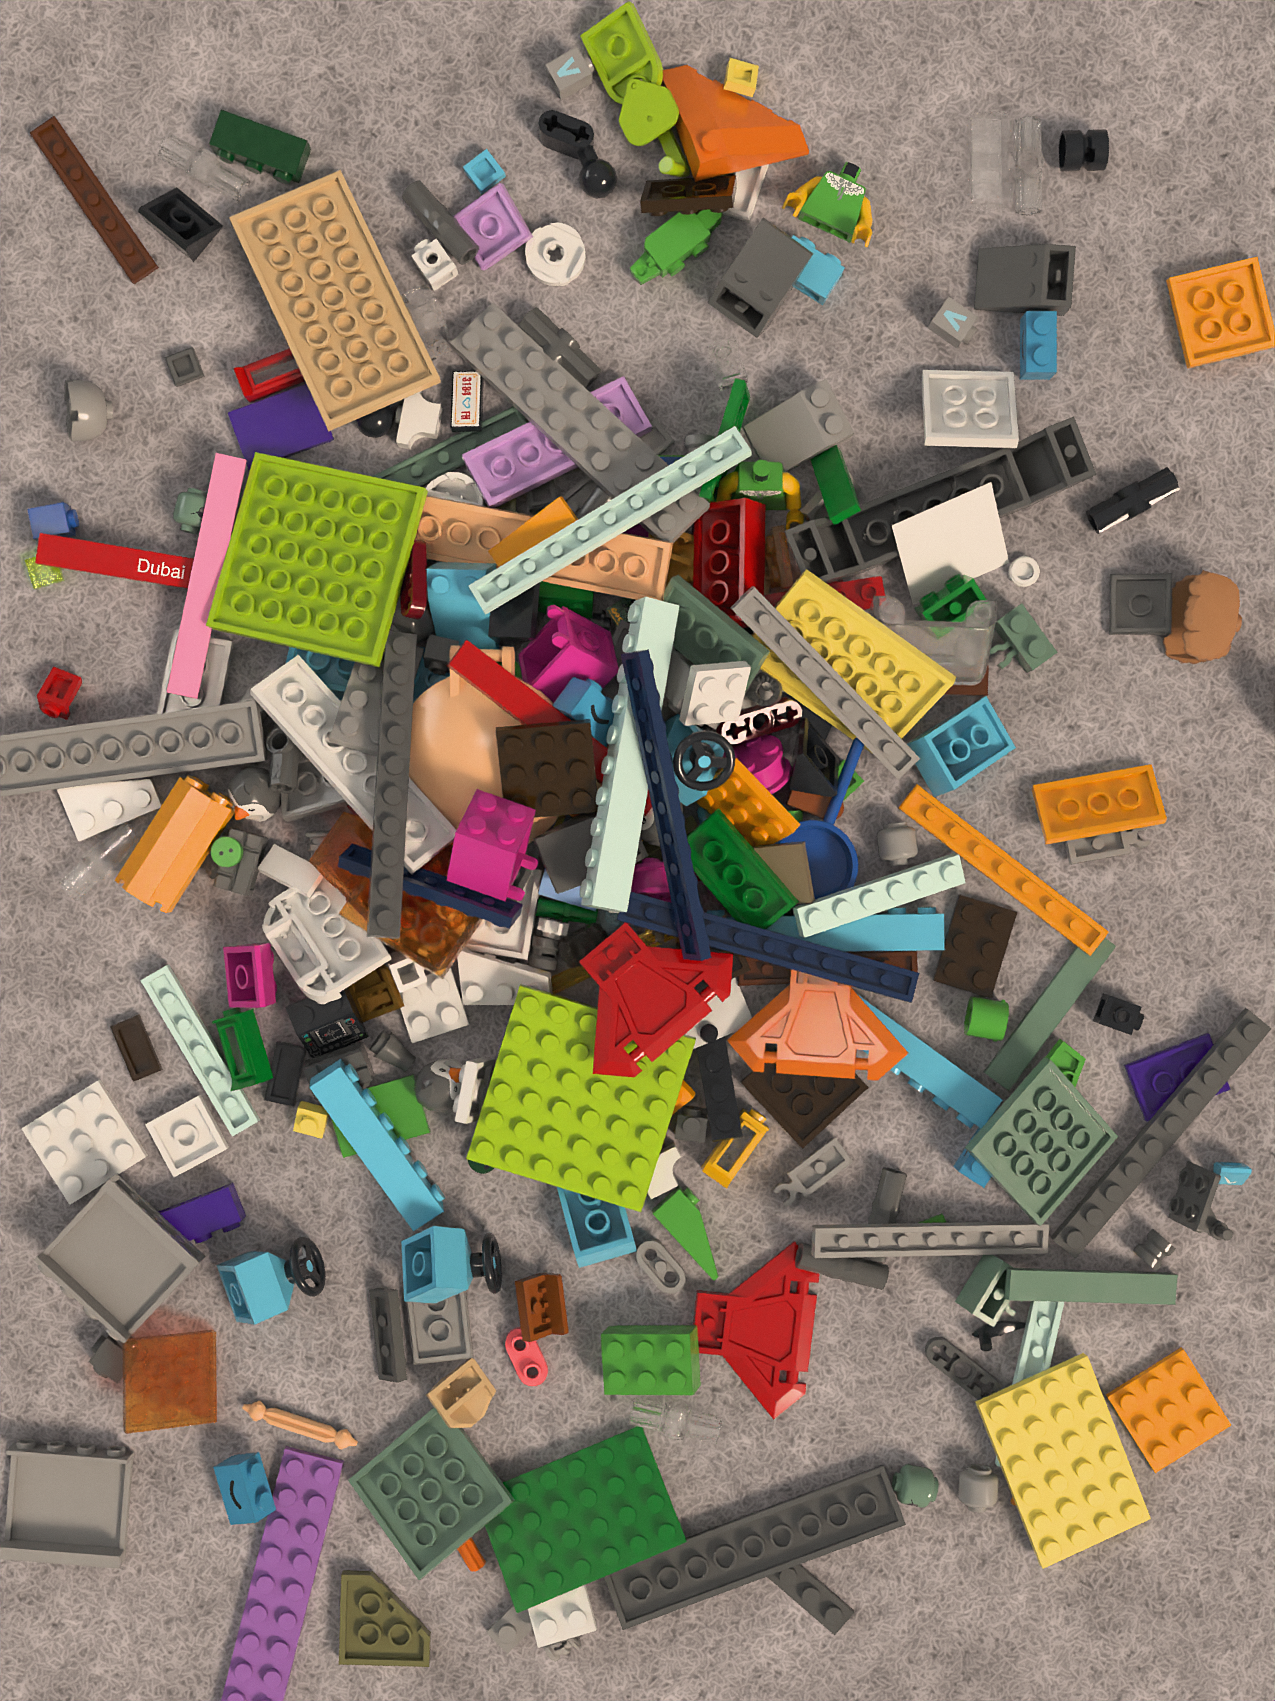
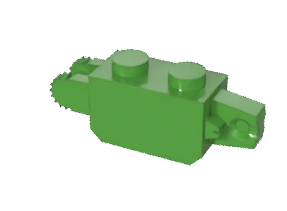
M710 209L702 210L697 215L696 213L684 215L678 212L645 238L644 254L630 267V272L636 281L642 285L659 275L662 278L668 273L670 276H674L685 267L684 261L692 255L695 258L702 255L709 248L707 243L710 242L711 233L716 227L721 225L722 212L713 213Z

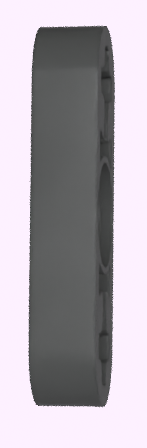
M934 1337L926 1343L925 1354L929 1362L977 1400L1001 1390L1000 1384L993 1375L945 1338ZM942 1345H945L943 1350L950 1358H953L948 1368L944 1367L948 1362L942 1356L933 1358L935 1353L932 1348L934 1346L940 1348ZM960 1362L970 1364L971 1370L966 1377H958L954 1373L955 1366ZM976 1376L986 1385L992 1382L991 1388L993 1392L991 1394L985 1392L981 1395V1388L974 1382Z

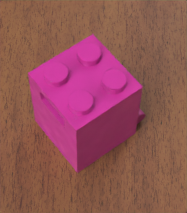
M556 605L548 606L546 611L547 616L551 618L550 621L539 631L536 639H533L518 654L523 681L543 692L553 704L572 677L584 681L589 678L603 689L619 670L611 632L564 606L561 608Z
M476 789L455 832L446 881L502 901H506L507 897L521 901L525 892L521 888L513 886L516 876L521 867L535 870L538 865L536 858L526 855L536 810Z

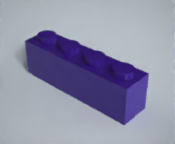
M234 1183L158 1211L189 1241L194 1239L195 1244L212 1238L211 1232L222 1229L223 1233L240 1227V1221L246 1217Z

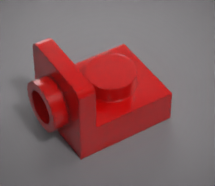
M53 666L37 694L40 710L51 718L60 717L68 720L70 716L69 706L82 685V678Z

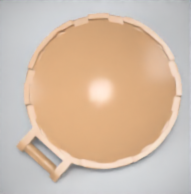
M451 645L450 660L461 645ZM503 646L502 649H480L495 662H502V667L515 676L514 647ZM450 669L449 677L429 687L413 703L409 778L457 830L476 789L503 798L496 727L523 724ZM516 677L522 683H524L526 686L532 689L535 693L541 696L544 700L553 705V702L543 692L535 689L530 684L524 682L523 679ZM560 815L534 818L528 844L534 841L533 838L545 833Z

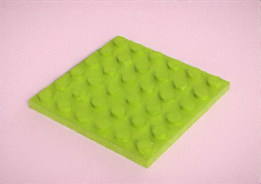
M255 452L206 626L214 630L380 667L428 491L420 486Z
M520 984L466 1159L641 1212L696 1038L683 1035L653 1062L647 1056H644L636 1063L642 1071L635 1077L592 1074L598 1007ZM632 1040L624 1049L629 1054L637 1047V1044Z

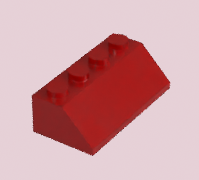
M748 498L711 502L709 509L694 522L693 587L742 628H748L749 626L730 607L752 586L764 596L766 505Z

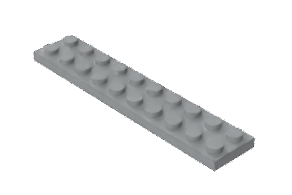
M494 303L486 308L450 342L451 348L612 499L669 466L556 360L553 361L543 352V348ZM693 490L639 524L655 539L674 543L709 509L710 503L706 499L699 497V493Z
M256 700L0 735V797L266 761L268 759L259 704Z

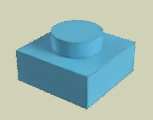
M487 149L463 166V171L481 194H484L506 177L503 169Z

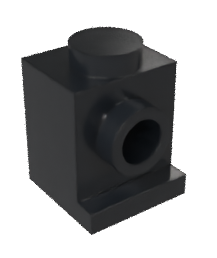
M1103 993L1093 1022L1132 1035L1133 1030L1138 1031L1140 1029L1144 1014L1140 1013L1141 1006ZM1126 1011L1125 1020L1120 1022L1118 1019L1119 1012Z

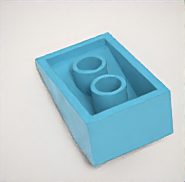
M437 562L426 569L428 602L436 636L459 641V645L468 640L479 649H499V644L488 637L490 612L485 615L468 585L495 570L496 563Z
M987 696L982 697L907 743L920 758L915 765L934 797L955 790L1016 748Z
M557 1187L579 1268L637 1251L625 1207Z

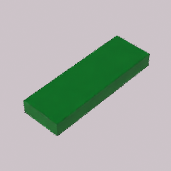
M837 444L810 459L829 519L832 523L836 525L861 511L842 452Z

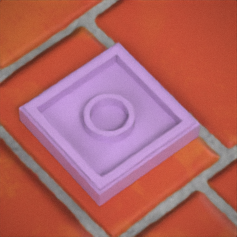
M502 183L497 184L454 215L460 226L479 246L478 253L474 258L481 270H486L533 238Z

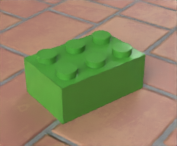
M697 1325L608 1326L601 1333L604 1395H694L701 1386Z

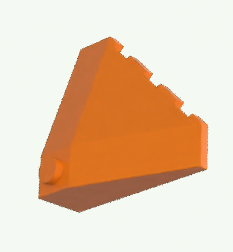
M688 65L663 70L661 85L671 91L678 106L679 117L675 126L695 182L809 154V149L799 124L790 119L789 121L772 113L773 110L754 100L750 101L735 92L725 90L724 84L715 79L713 81L697 73L696 69Z

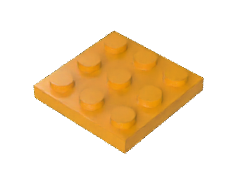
M1258 257L1182 274L1166 280L1187 369L1275 348V329Z
M735 758V767L729 779L721 786L708 790L706 796L696 801L710 814L720 809L751 846L774 844L794 833L801 825L737 758ZM724 768L717 770L714 778L720 775Z
M1182 1347L1106 1394V1397L1155 1473L1231 1426Z

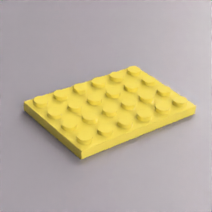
M807 569L774 607L901 739L955 683L956 676ZM753 632L751 636L770 651L761 668L781 683L782 690L852 740L857 738Z
M1086 1354L1077 1355L975 1402L1039 1565L1043 1569L1151 1519Z

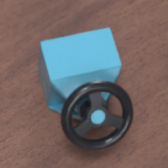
M676 714L665 721L666 737L669 751L673 758L672 766L675 781L679 788V801L688 806L706 796L708 790L721 786L729 779L735 767V752L731 743L724 736L713 731H704L697 725L684 726L679 720L680 715ZM717 768H724L720 775L714 778Z
M432 1226L401 1241L405 1302L438 1303L468 1290L472 1279L477 1277H485L487 1287L491 1293L497 1294L501 1289V1256L497 1239L492 1233L484 1235L482 1253L471 1252L465 1229Z
M299 1237L294 1240L290 1248L289 1260L287 1261L269 1252L250 1251L216 1265L236 1322L253 1325L289 1309L294 1283L297 1284L305 1295L315 1297L323 1291L326 1280L322 1255L315 1243L306 1237ZM302 1246V1256H299V1250ZM311 1255L314 1260L316 1269L314 1268L313 1261L311 1260ZM311 1278L315 1286H309L305 1280Z

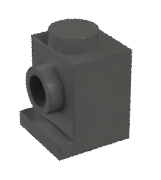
M686 1105L677 1111L674 1138L705 1143L708 1123L707 1108Z

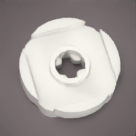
M558 222L536 229L532 233L533 238L527 241L525 247L528 269L543 284L549 286H565L579 276L585 264V248L580 235L569 225ZM558 247L561 249L560 253L563 258L553 262L550 260L551 257L547 252L549 250L554 251Z

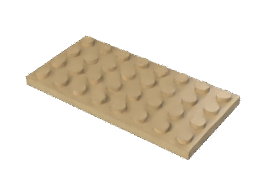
M341 170L229 217L328 432L441 383L436 368Z

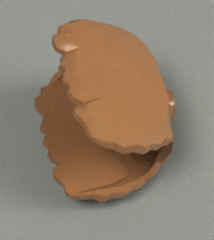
M1203 570L1199 575H1187L1183 580L1176 582L1175 587L1172 588L1171 635L1163 638L1167 657L1178 660L1181 664H1197L1199 662L1204 663L1213 659H1220L1229 653L1235 633L1240 630L1242 625V617L1239 614V589L1231 579Z

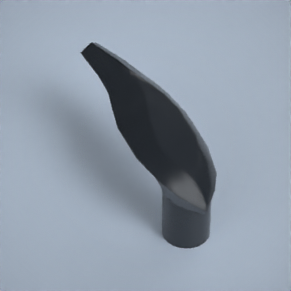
M998 1321L995 1327L987 1323L976 1329L972 1336L979 1338L982 1351H990L992 1349V1337L1002 1336L1005 1333L1025 1328L1026 1323Z

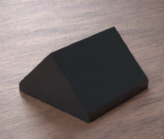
M177 187L146 203L138 210L148 225L193 262L223 227L221 223Z
M540 582L490 612L488 637L501 646H509L536 639Z
M804 717L800 720L793 749L789 790L834 797L837 795L839 757L809 720Z

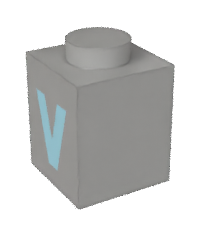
M577 47L545 64L546 75L561 101L592 84V72H594L592 62L587 54L582 56Z
M948 297L929 324L928 329L955 348H958L962 341L968 344L977 331V328L973 325L978 316Z

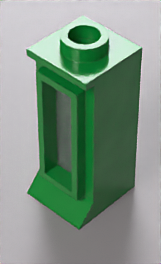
M236 1007L223 1011L224 1017L214 1020L212 1023H216L232 1078L230 1092L273 1079L254 1009L241 1012V1008Z

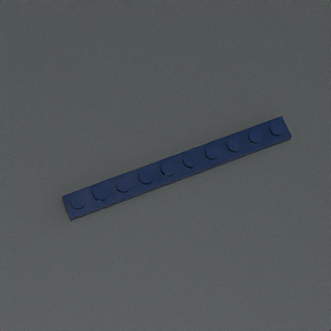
M649 649L631 651L621 654L682 955L683 959L703 961L711 958L710 940L706 933L703 919L704 911L700 904L697 889L698 881L694 874L691 847L685 830V817L679 801V788L675 781L672 766L673 758L669 751L666 724L663 721L660 707V694L657 690L653 673L654 665L650 658Z
M630 892L627 912H618L616 921L679 938L672 903ZM704 912L703 919L706 933L710 940L709 947L912 1003L919 977L918 972Z

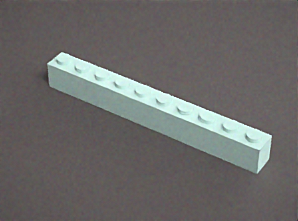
M643 597L635 600L629 608L628 621L630 626L629 632L623 640L622 650L627 653L649 649L650 658L654 665L653 673L656 687L660 694V707L662 711L680 605ZM622 664L617 673V681L620 683L618 694L614 697L612 703V712L614 713L613 724L609 727L606 737L609 744L608 753L601 765V773L604 774L603 782L596 794L597 816L593 819L590 833L593 836L592 845L585 857V865L588 867L587 874L580 887L582 906L612 912H627L648 792Z

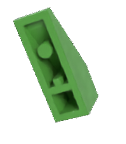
M678 1185L652 1209L653 1215L715 1281L718 1278V1272L700 1208L697 1205L700 1200L689 1187L683 1190Z

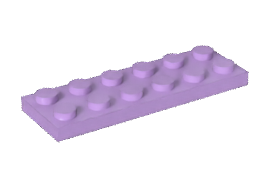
M624 376L590 392L638 437L652 431V425ZM531 422L462 454V459L487 506L490 508H496L578 467Z

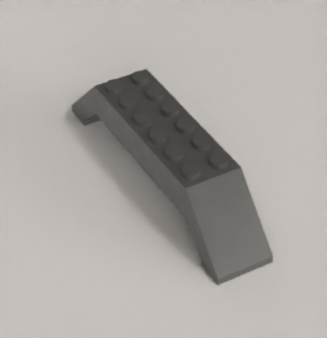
M1071 417L1019 441L1017 448H1003L860 505L861 511L836 525L832 523L828 516L810 520L785 530L784 533L800 574L802 575L807 569L828 584L856 576L899 559L900 555L892 525L991 482L1000 519L1095 476L1096 471L1074 417Z

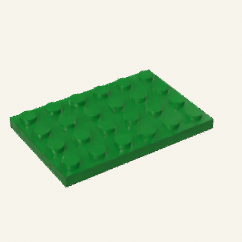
M642 1425L503 1482L515 1501L485 1525L517 1613L687 1542Z

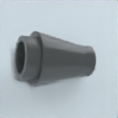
M384 1030L378 1035L369 1049L375 1053L374 1057L394 1065L404 1072L412 1066L416 1059L392 1032L389 1034Z

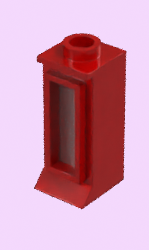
M290 348L251 364L233 368L243 395L250 403L305 382Z

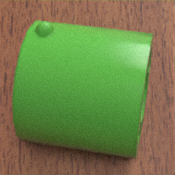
M971 996L966 1009L964 1034L992 1039L993 1042L1002 1041L1008 1023V1003L1005 1000L995 1001Z

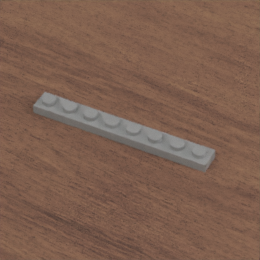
M754 586L749 588L730 607L898 780L920 759Z
M1033 1221L812 1225L811 1255L814 1258L1048 1254L1049 1224L1045 1221L1039 1226Z

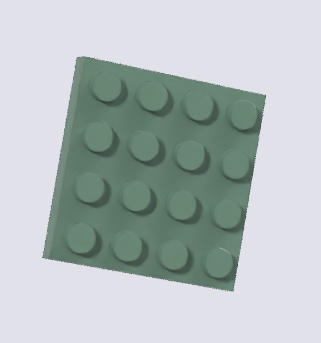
M1044 1057L966 1145L965 1149L1035 1224L1041 1226L1118 1136L1052 1060Z
M435 1407L348 1480L418 1580L423 1579L515 1501L463 1428H449Z

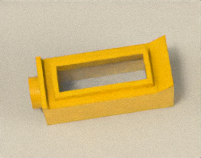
M743 1108L739 1113L743 1137L719 1141L701 1166L702 1172L726 1189L764 1134L769 1130L768 1126L764 1123L767 1118L753 1108L749 1112Z

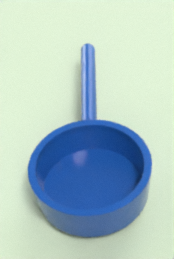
M855 738L851 744L838 779L837 795L831 797L823 821L808 820L799 822L801 825L794 833L774 843L805 841L815 899L851 888L856 882L858 857L855 847L849 837L842 830L834 826L864 747V744L858 738Z

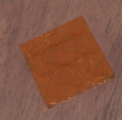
M204 1330L130 1338L123 1343V1431L126 1434L217 1422L216 1331Z

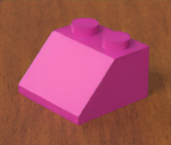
M254 943L223 947L229 1007L260 1008L275 1004L277 985L273 975L274 955L271 950V944Z

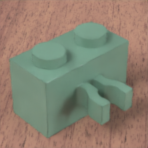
M1022 603L991 624L1004 641V644H998L990 648L987 653L991 656L996 651L1002 652L1007 648L1010 649V652L1004 655V660L997 664L1000 670L1006 667L1011 662L1012 657L1015 656L1026 673L1058 653Z
M983 1255L955 1302L995 1327L1004 1311L1014 1316L1016 1311L1010 1308V1300L1004 1298L1007 1268L1013 1267L994 1255Z

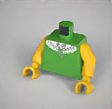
M845 162L840 175L827 171L823 177L815 176L800 186L795 192L787 195L781 208L785 209L786 206L792 207L795 210L792 216L797 217L799 214V220L849 243L854 244L856 239H862L865 241L864 247L869 246L873 222L869 199L864 196L866 188L856 183L861 172L857 165Z
M762 459L756 462H740L734 472L729 473L720 480L716 502L748 498L765 504L766 510H790L786 516L787 530L790 529V523L792 522L804 523V515L799 510L802 507L800 483L790 473L784 472L782 463L768 462Z

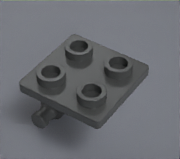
M1187 1161L1186 1167L1182 1169L1179 1175L1180 1184L1176 1196L1170 1201L1168 1218L1195 1232H1206L1217 1240H1230L1233 1236L1232 1230L1228 1229L1225 1223L1217 1220L1211 1209L1221 1176Z

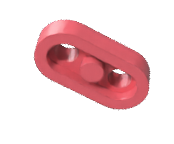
M516 1327L506 1337L505 1347L519 1379L528 1386L540 1385L547 1377V1362L537 1340L525 1342L526 1346L524 1348H517L515 1346L516 1340H522L521 1327ZM535 1367L538 1373L531 1376L528 1374L527 1369Z

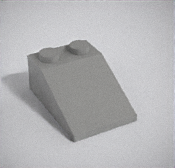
M827 379L797 393L743 426L759 459L782 463L784 472L800 466L836 444L838 446L850 440L854 434Z

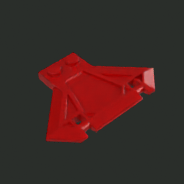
M624 923L580 960L579 963L599 986L592 1074L635 1077L642 1071L636 1063L644 1056H647L651 1062L657 1059L713 1011L707 1004L713 997L717 996L723 1002L730 996L733 954L710 952L711 958L703 961L683 959L681 949L646 946L627 923ZM703 980L707 987L698 993L694 987ZM633 1040L637 1047L628 1054L624 1047Z
M795 1241L730 1293L697 1290L693 1325H697L699 1353L723 1356L773 1420L804 1396L806 1392V1383L798 1382L799 1372H808L817 1294H810L808 1290L809 1282L819 1283L820 1274L795 1267V1257L799 1247ZM791 1281H797L796 1292L790 1291ZM780 1370L787 1371L786 1381L779 1380Z

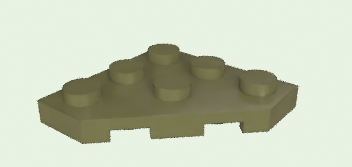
M343 1570L341 1574L339 1665L429 1667L431 1632L373 1571Z

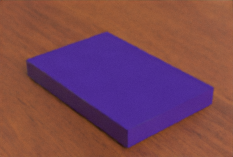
M307 384L228 412L244 459L247 460L246 465L249 471L255 452L287 458L334 440L332 431L328 432Z
M1209 1033L1124 1064L1146 1122L1155 1115L1214 1045ZM1228 1081L1216 1095L1231 1090Z

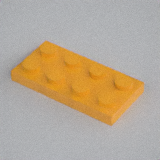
M1152 764L1036 784L1032 787L1045 844L1164 824L1167 820Z

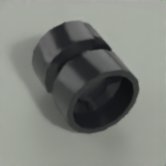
M1106 129L1088 130L1085 135H1083L1081 130H1062L1059 139L1060 171H1079L1082 166L1087 171L1106 169L1109 157V136Z

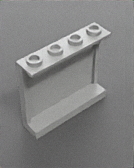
M115 1174L101 1187V1190L48 1247L36 1256L34 1261L38 1264V1269L48 1278L53 1277L61 1285L60 1289L66 1296L71 1299L75 1298L83 1305V1311L90 1318L98 1319L106 1327L105 1330L110 1337L125 1343L206 1256L119 1175Z
M19 1439L17 1443L14 1442L6 1450V1455H11L5 1539L0 1545V1559L119 1569L126 1558L134 1452L126 1451V1448L123 1446H109L107 1450L96 1449V1445L90 1443H82L77 1445V1447H65L66 1443L62 1441H50L47 1445L35 1444L36 1441L34 1439Z

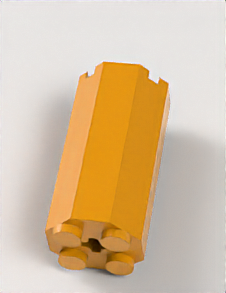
M187 775L186 778L180 777L114 881L118 884L124 883L122 888L144 903L153 907L158 902L162 904L160 911L165 913L172 912L211 851L213 843L219 838L235 813L230 797L221 792L219 794L209 792L207 789L210 785L196 776L191 777Z

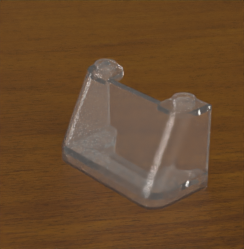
M873 596L868 614L956 676L953 685L971 686L981 682L986 673L997 619V601H975L967 608L965 622L904 620V607L898 599L889 596Z

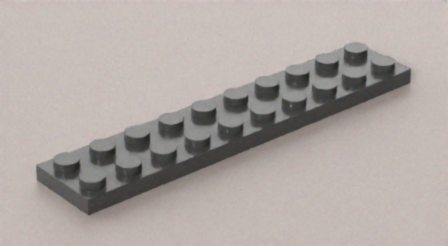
M880 1465L686 1538V1543L621 1569L604 1578L622 1630L902 1527L906 1523L885 1467Z

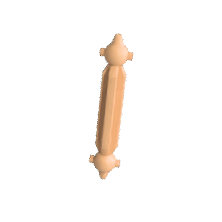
M262 1401L244 1404L242 1407L253 1421L263 1418L270 1425L325 1443L334 1442L339 1449L357 1446L358 1443L347 1429L337 1432L330 1425L278 1408H266Z

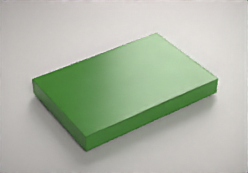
M414 1074L367 1087L377 1101V1104H375L380 1114L385 1112L394 1125L392 1131L397 1138L402 1136L405 1140L431 1132L424 1107L417 1102L414 1091L416 1081ZM332 1120L343 1158L357 1154Z

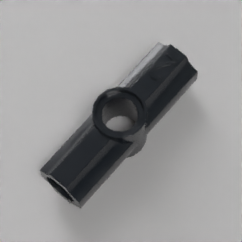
M1166 467L1139 483L1136 481L1114 493V496L1090 508V510L1086 511L1087 518L1093 530L1100 534L1125 519L1128 521L1138 514L1145 512L1152 507V504L1174 494L1179 490L1178 481L1174 473Z

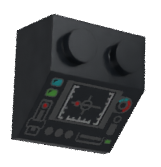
M348 987L340 992L341 998L326 1004H318L307 997L285 1007L298 1038L311 1058L346 1047L369 1037Z

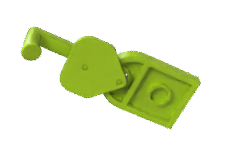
M628 1L581 34L580 37L607 93L614 101L622 104L619 123L627 140L632 145L644 146L658 137L667 155L659 162V171L662 174L685 178L690 175V167L671 130L678 120L679 109L671 91L661 86L663 79L661 60L634 4Z

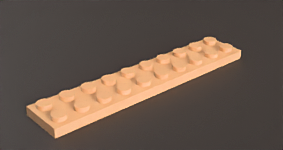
M427 495L415 538L426 542V558L430 560L459 563H496L488 553V550L531 519L533 515ZM621 533L544 579L543 582L635 600L649 597L663 601L673 542Z

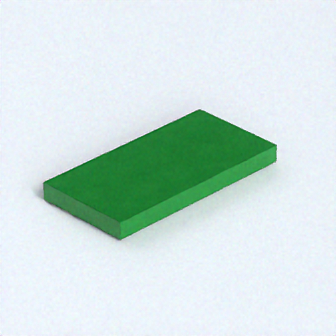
M735 378L717 436L734 426L740 433L751 398L745 380ZM728 470L703 484L699 497L706 499L709 503L716 502L720 480L727 475Z
M720 809L713 812L687 836L691 847L694 873L737 922L766 930L799 902Z

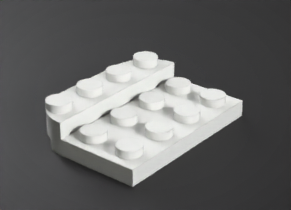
M329 864L322 868L326 874L310 898L291 888L273 898L268 903L270 908L265 915L264 924L262 925L265 935L301 991L318 1004H326L341 998L340 992L392 959L379 938L366 937L367 920Z

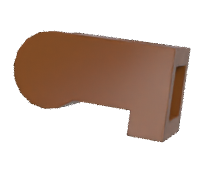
M791 790L785 804L824 819L831 797ZM842 803V805H841L840 811H839L838 816H837L836 819H838L839 817H841V815L843 814V811H844V804H843V803Z

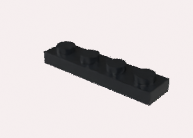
M706 1024L700 1030V1037L707 1044L697 1047L696 1050L712 1141L717 1142L741 1138L743 1135L725 1036L717 1039V1028L712 1024Z

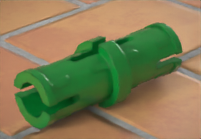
M538 897L535 916L562 920L563 923L571 921L595 926L598 909L595 912L566 902Z

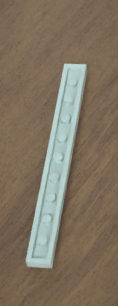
M734 426L468 585L486 615L752 455L751 449Z

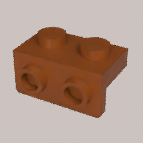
M538 1273L515 1281L522 1341L532 1342L551 1334L565 1335L569 1333L561 1274Z

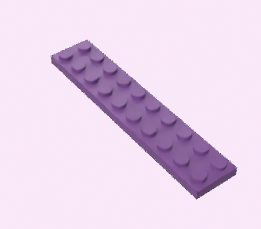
M288 1446L285 1447L273 1493L276 1510L267 1516L221 1701H284L344 1463L343 1460Z

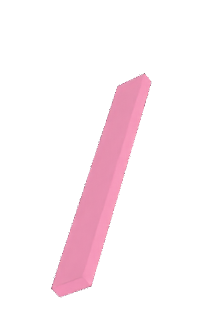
M219 453L215 455L167 688L168 693L198 699L212 629L207 627L206 623L233 531L247 463L246 459Z

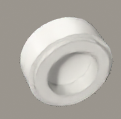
M1027 556L1015 559L1008 569L1009 579L1018 587L1032 585L1036 582L1040 573L1037 562Z

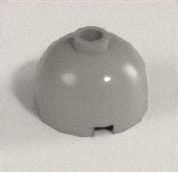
M65 380L64 401H67L66 425L69 440L87 441L97 438L106 429L107 419H113L112 402L105 400L103 391L96 384L83 380Z

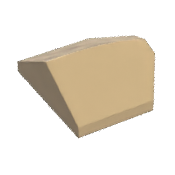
M470 1358L443 1377L426 1396L449 1428H470L485 1416L496 1389L475 1359Z

